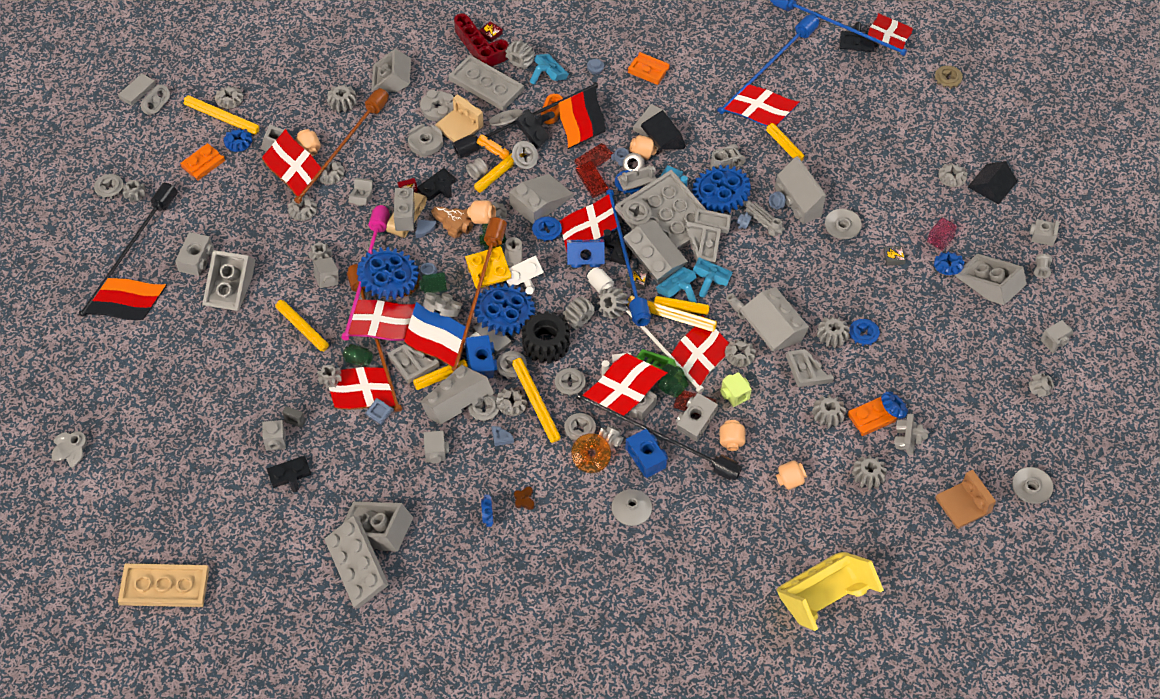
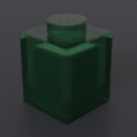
M445 272L422 275V279L419 280L420 291H424V294L426 292L437 293L447 291Z

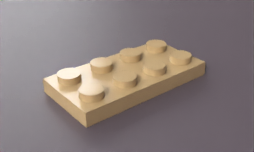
M125 564L118 603L119 605L204 607L209 567L208 565Z

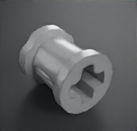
M1048 254L1037 255L1035 260L1037 267L1034 269L1035 276L1039 278L1050 277L1052 257Z

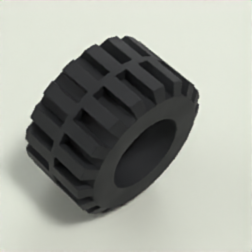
M545 311L542 314L537 312L536 316H530V320L526 319L525 325L522 327V345L528 357L532 356L533 361L538 359L539 363L547 361V364L551 363V360L556 362L559 361V357L563 358L570 346L568 322L563 320L561 315L557 316L555 312L550 314L549 311ZM542 334L554 336L551 340H541L537 337Z

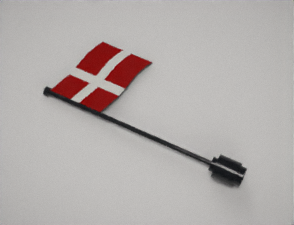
M626 353L617 359L602 378L584 394L578 393L576 399H582L635 426L647 429L648 432L711 462L714 473L728 480H737L742 470V466L738 465L739 462L722 454L720 457L716 456L715 459H712L625 416L644 399L660 379L668 374L667 372Z

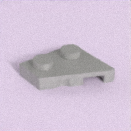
M687 221L685 228L696 261L700 257L715 264L721 229Z
M405 344L388 353V358L408 384L413 382L414 379L440 367L438 360L434 359L433 361L425 357L424 353L414 351Z
M807 350L787 352L786 358L798 387L833 382L834 377L831 374L827 375L821 369L822 365L817 360H814Z

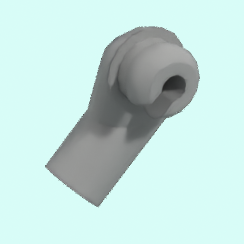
M733 293L729 294L726 300L738 312V317L745 319L740 312L745 304L739 301Z

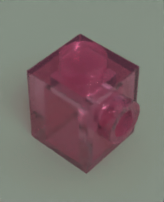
M942 217L930 230L927 242L943 251L954 238L958 226Z

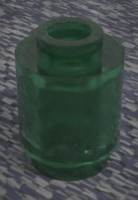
M350 344L345 347L343 357L347 363L368 367L372 361L373 352L369 351L368 348Z

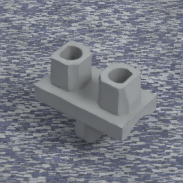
M907 414V419L897 420V432L905 433V436L895 437L896 449L906 450L909 455H914L915 440L916 444H921L922 440L928 438V431L923 429V425H917L914 422V414Z

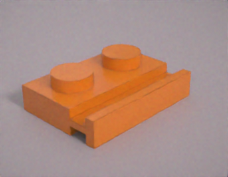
M639 52L638 56L628 67V73L659 85L667 70H669L670 64Z
M207 143L180 164L185 171L199 181L225 161V157L221 156L217 150Z
M881 397L848 411L847 414L857 430L860 431L862 437L896 422L897 419L886 411Z

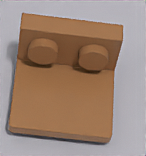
M974 470L966 472L962 483L937 494L935 497L957 529L990 514L996 503Z

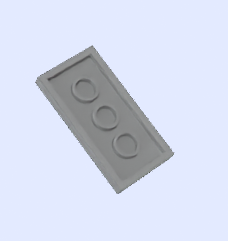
M471 55L448 75L451 82L502 111L524 91V85Z
M353 515L324 539L354 608H360L389 585L359 517Z

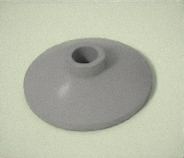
M520 109L501 112L493 116L489 120V124L492 126H506L514 122L523 112Z
M847 209L833 210L825 219L826 230L832 236L839 239L855 237L860 232L862 226L859 216Z
M1026 467L1020 469L1014 475L1012 481L1013 490L1023 501L1039 504L1047 501L1052 495L1053 482L1044 471L1034 467Z
M624 490L617 494L612 502L614 517L620 523L628 526L644 523L652 512L651 500L645 493L639 490ZM633 502L636 505L630 506L629 503Z

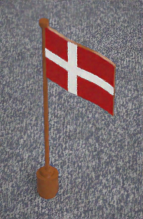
M382 88L373 91L365 101L366 113L322 168L311 154L290 136L286 129L281 133L262 156V160L295 194L294 201L300 204L302 202V197L369 113L378 114L388 102L389 94Z
M358 264L351 265L347 272L351 290L357 292L359 285L357 275ZM366 286L361 288L362 300H366L364 294ZM378 338L374 339L383 368L359 367L340 370L342 381H338L336 388L329 387L335 408L345 410L369 408L375 399L378 398L391 408H394L395 412L402 411V406L398 403Z

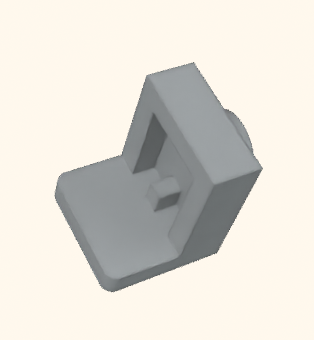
M355 178L354 189L349 195V203H355L358 206L367 205L372 198L373 181Z

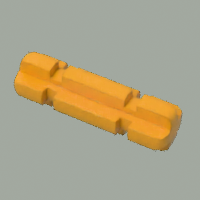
M483 134L477 139V144L482 147L485 146V149L496 156L499 155L501 159L504 160L509 156L510 152L507 149H502V146L491 139L488 140V137Z

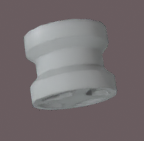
M477 158L474 160V163L466 165L468 174L474 180L479 179L480 175L488 173L487 165L481 158Z

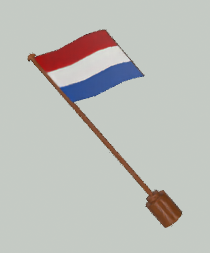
M497 217L489 219L484 236V241L489 246L466 327L450 317L441 316L437 312L433 313L427 310L418 302L415 304L404 342L414 350L435 357L452 367V371H455L459 365L492 249L502 244L507 227L505 220Z

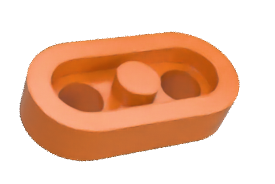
M550 94L547 96L543 108L563 99L562 96ZM559 105L541 113V115L551 111L555 113L554 118L544 123L554 124L557 122L560 116Z

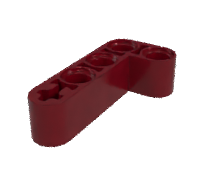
M460 13L454 17L455 33L473 57L491 67L508 60L506 50L509 44L506 40L500 39L488 43L466 14Z

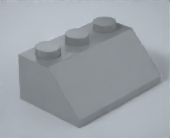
M797 156L777 175L775 189L784 194L786 205L791 207L796 219L805 224L822 217L826 194Z
M655 220L637 226L623 237L626 245L658 285L688 263Z
M776 287L762 291L740 310L742 315L773 352L802 342L809 329L806 322Z

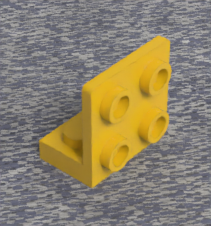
M501 246L492 249L481 288L512 278ZM488 250L465 256L469 273H471L476 289Z

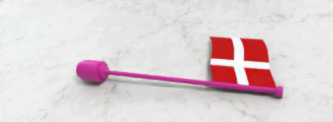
M378 205L372 210L368 224L369 228L374 231L368 250L370 254L372 253L377 233L386 230L390 217L389 209L382 205ZM359 281L345 333H342L341 338L349 340L350 336H360L390 341L405 340L415 304H397L380 300H358L362 288L360 286L361 281Z

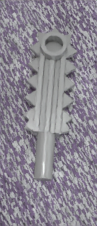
M749 200L743 201L746 207L745 211L752 215L763 227H766L771 236H778L779 233L782 234V231H785V228L782 226L783 222L780 219L772 217L773 215H770L768 211H765L756 202L753 204Z

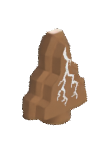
M434 207L431 210L435 219L442 222L443 228L448 231V235L455 239L460 237L462 233L469 234L473 228L474 223L468 217V209L454 208L450 210L446 207Z

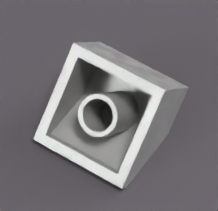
M395 48L373 65L371 91L382 88L386 92H399L410 84L411 58Z

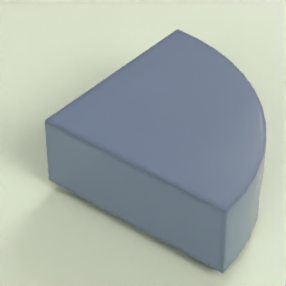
M418 220L416 238L425 237L426 234L431 231L433 232L437 225L436 221Z
M491 426L495 446L514 443V438L510 432L501 429L499 426Z

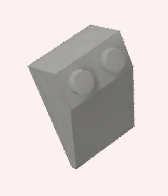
M550 174L524 181L509 192L510 205L532 224L537 219L548 216L574 196L572 192Z
M213 250L202 305L239 311L252 280L256 259L248 255Z
M976 254L964 265L963 270L955 275L987 300L1001 305H1005L1026 286L1023 266Z
M353 502L344 522L353 515L359 517L372 548L381 551H398L413 520V516L402 503Z

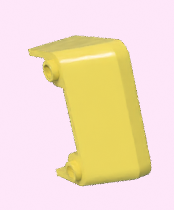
M846 552L837 553L777 588L780 599L799 625L813 631L818 629L816 625V620L818 619L817 612L847 594L855 595L856 597L862 596L867 593L868 589L878 592L884 590L872 561Z

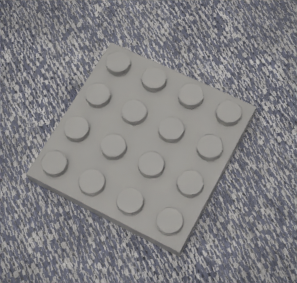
M672 170L622 200L614 208L625 220L622 216L623 205L631 199L643 200L651 209V217L648 222L655 220L678 250L690 243L685 224L687 221L693 222L695 209L706 210ZM637 208V210L633 212L634 217H637V215L639 214V208ZM628 221L626 222L632 230L638 226H632L631 223H629Z

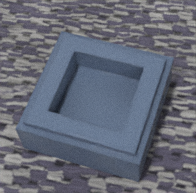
M376 398L365 414L382 426L393 409Z

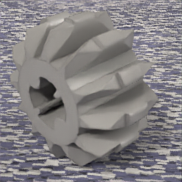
M515 40L507 47L506 57L509 59L508 62L513 64V67L517 66L519 70L521 68L526 69L534 61L535 52L531 50L532 47H529L527 42Z
M338 84L337 87H332L331 91H328L327 102L332 111L337 110L340 113L343 110L346 113L347 109L352 110L353 106H356L357 96L352 86L347 87L346 84L343 86Z
M612 286L608 289H603V294L598 295L600 301L597 304L601 306L598 311L603 312L604 317L611 319L624 316L623 311L628 310L625 306L629 303L628 300H625L628 294L623 293V289Z
M580 296L566 306V310L563 312V319L572 328H581L592 318L595 307L589 300Z
M833 316L830 319L825 317L818 325L817 337L820 338V343L826 342V347L831 344L835 349L837 344L842 347L844 342H847L850 329L846 321H841L840 317L834 319Z
M830 394L827 398L821 396L819 400H816L812 409L814 420L820 421V427L827 424L828 429L831 427V424L837 427L839 423H842L846 414L844 402H838V396L833 399Z
M869 454L867 459L861 456L859 461L854 463L852 476H855V483L861 482V488L864 485H867L869 490L872 488V485L878 488L880 483L885 481L887 469L884 468V462H878V457L872 459Z

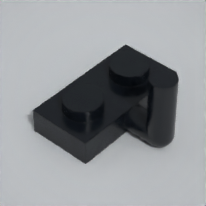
M856 22L853 29L861 32V22ZM841 31L839 49L873 52L874 41L854 32Z
M528 109L514 122L535 148H539L550 137L541 125L545 121L554 118L555 113L551 111L536 119Z
M442 168L417 187V191L421 195L426 196L428 201L440 193L446 198H451V185L456 182V178L445 168Z
M609 229L604 230V246L613 248L610 261L626 265L619 236L616 242L611 241V231ZM621 229L623 237L630 232ZM625 243L626 250H627V254H628V258H629V262H630V259H631V256H632L633 252L630 250V248H629V247L626 245V243Z
M305 455L267 468L273 488L289 483L293 492H298L299 490L297 480L312 475Z

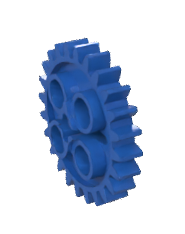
M720 165L719 169L713 166L712 171L706 169V174L700 173V178H695L696 183H693L692 189L693 195L704 208H707L709 211L714 210V212L721 211L723 214L725 210L731 213V208L738 210L737 205L743 206V201H748L747 196L751 195L750 180L747 178L746 173L742 174V169L736 171L735 166L729 169V165L725 168H722V165Z
M379 247V252L372 249V254L367 252L366 257H361V262L358 263L357 268L358 281H361V287L366 286L365 292L372 291L371 296L379 294V299L385 296L386 300L389 299V296H392L396 300L397 295L403 298L404 293L409 295L410 290H414L418 280V266L414 265V260L409 261L410 255L403 256L404 251L397 253V248H395L392 252L389 247H387L386 251H383Z
M497 283L496 288L489 285V290L484 288L483 293H479L474 316L477 317L478 323L482 322V328L488 326V332L495 330V335L499 331L502 332L503 336H505L506 332H509L512 336L513 331L520 334V328L522 329L523 325H525L526 319L530 320V316L535 315V303L531 301L532 297L527 296L526 291L521 293V287L514 289L513 284L510 288L507 287L506 283H504L503 287H500Z

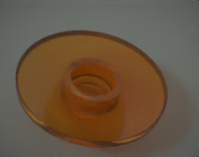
M584 434L572 446V460L576 467L583 472H600L610 461V445L605 438L598 434ZM589 449L595 450L594 456L589 455Z

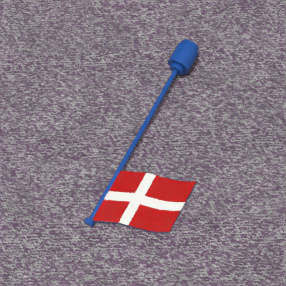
M770 0L774 6L783 10L790 11L796 7L898 51L902 56H905L907 53L904 45L911 37L912 27L877 13V19L870 26L867 35L796 4V0Z
M814 14L806 15L795 26L797 34L723 107H719L717 109L720 114L729 112L740 115L764 126H768L771 123L777 126L800 104V101L787 99L767 89L750 84L798 37L808 38L818 28V17Z
M612 189L606 191L607 195L602 199L560 220L566 252L567 240L602 239L604 237V230L609 229L613 232L617 229L635 297L629 303L632 320L637 326H646L650 323L651 319L648 302L646 299L638 297L617 211L614 209V192Z

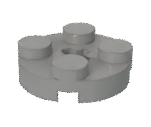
M429 90L420 102V110L424 117L431 121L443 119L454 110L453 95L443 91Z
M421 124L410 130L408 146L412 152L419 154L421 157H427L438 152L443 147L442 132L434 125L429 127Z
M426 292L423 306L433 313L434 310L440 311V315L445 317L458 316L462 304L452 300L453 296L450 294L442 293V295H436L432 292Z

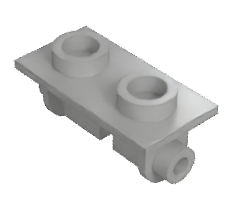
M647 165V167L640 168L639 171L623 172L622 175L617 177L623 191L640 187L656 180L654 175L656 172L655 167Z

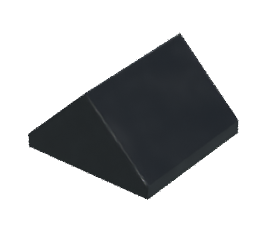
M663 110L641 124L642 129L653 140L658 150L684 149L686 147L681 132Z
M1006 161L989 163L984 166L968 185V188L999 205L1016 185L1017 179Z

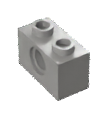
M395 188V230L414 231L413 188Z
M188 233L175 260L179 272L200 276L202 270L206 269L207 259L214 250V245H212L209 236Z
M700 393L689 399L686 405L688 408L685 413L681 412L676 419L677 430L696 442L700 439L718 411V404ZM694 413L701 415L697 420L692 419L690 416Z

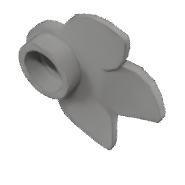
M79 431L71 434L64 432L55 437L53 441L57 446L52 451V460L60 461L67 459L71 468L75 467L83 458V449L87 445L85 434Z

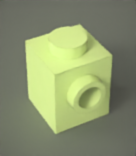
M738 372L734 375H728L722 380L720 391L723 398L728 399L732 406L735 407L750 399L752 389L748 380L743 378Z

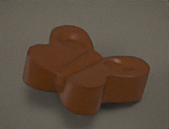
M531 487L514 492L516 508L534 509V501L530 498L533 494Z

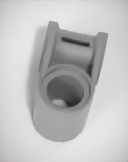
M732 144L712 152L710 169L712 170L713 166L719 169L720 165H722V168H725L727 165H729V169H732L734 166L737 168L742 166L746 159L738 151L739 147L736 144Z
M516 237L509 238L505 243V259L508 268L523 261L522 242Z

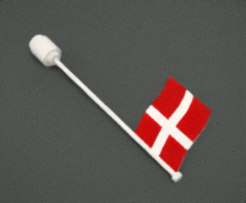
M598 267L593 268L587 275L589 283L599 294H603V289H608L614 285V281L603 269ZM628 309L626 312L631 316V312ZM640 326L667 357L675 359L677 368L697 388L696 391L698 393L704 390L702 384L709 373L725 358V349L729 342L717 329L712 332L699 327L692 328L670 354L645 326Z

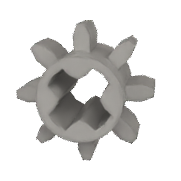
M130 180L126 185H123L124 191L122 193L124 198H129L130 202H139L142 197L146 196L144 192L146 190L145 186L140 184L139 180Z
M318 242L313 246L311 245V251L308 252L309 258L312 261L329 258V256H332V250L328 248L327 243Z
M333 364L323 365L321 371H317L320 377L318 378L319 384H325L326 389L329 387L336 388L338 381H342L340 368L335 369Z
M1045 373L1033 375V380L1029 382L1032 394H1038V397L1050 395V390L1054 388L1052 378L1049 375L1045 376Z
M608 425L607 428H601L598 437L601 438L600 444L609 449H613L614 446H620L624 437L620 436L621 430L612 425Z

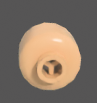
M306 129L297 134L295 141L309 152L312 157L315 156L321 147L316 133Z
M638 135L632 139L629 151L638 153L644 160H649L651 155H655L657 147L651 138Z
M474 201L471 207L468 208L467 213L474 224H488L490 218L496 217V208L490 201Z
M736 420L726 421L719 429L720 444L729 451L738 450L739 447L745 444V427Z
M795 460L780 465L778 467L779 474L776 475L780 486L784 485L788 490L803 485L805 482L804 478L807 477L801 462L797 463Z

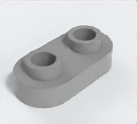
M157 85L152 88L141 102L142 111L147 115L157 113L169 99V89L164 85Z

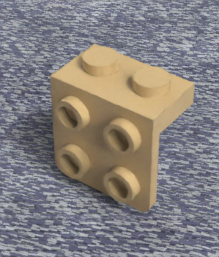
M457 94L453 97L454 110L435 125L441 130L443 135L455 142L467 135L475 134L484 126L483 112L480 108L473 106L467 99Z

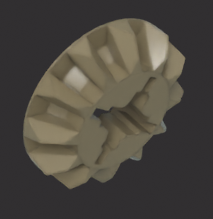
M942 66L935 72V80H937V84H942L943 88L948 86L951 89L953 86L957 87L962 82V73L953 66Z

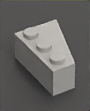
M461 365L420 402L429 419L443 424L462 413L461 409L469 404L474 406L478 403V399L487 394L491 396L494 392L486 376Z

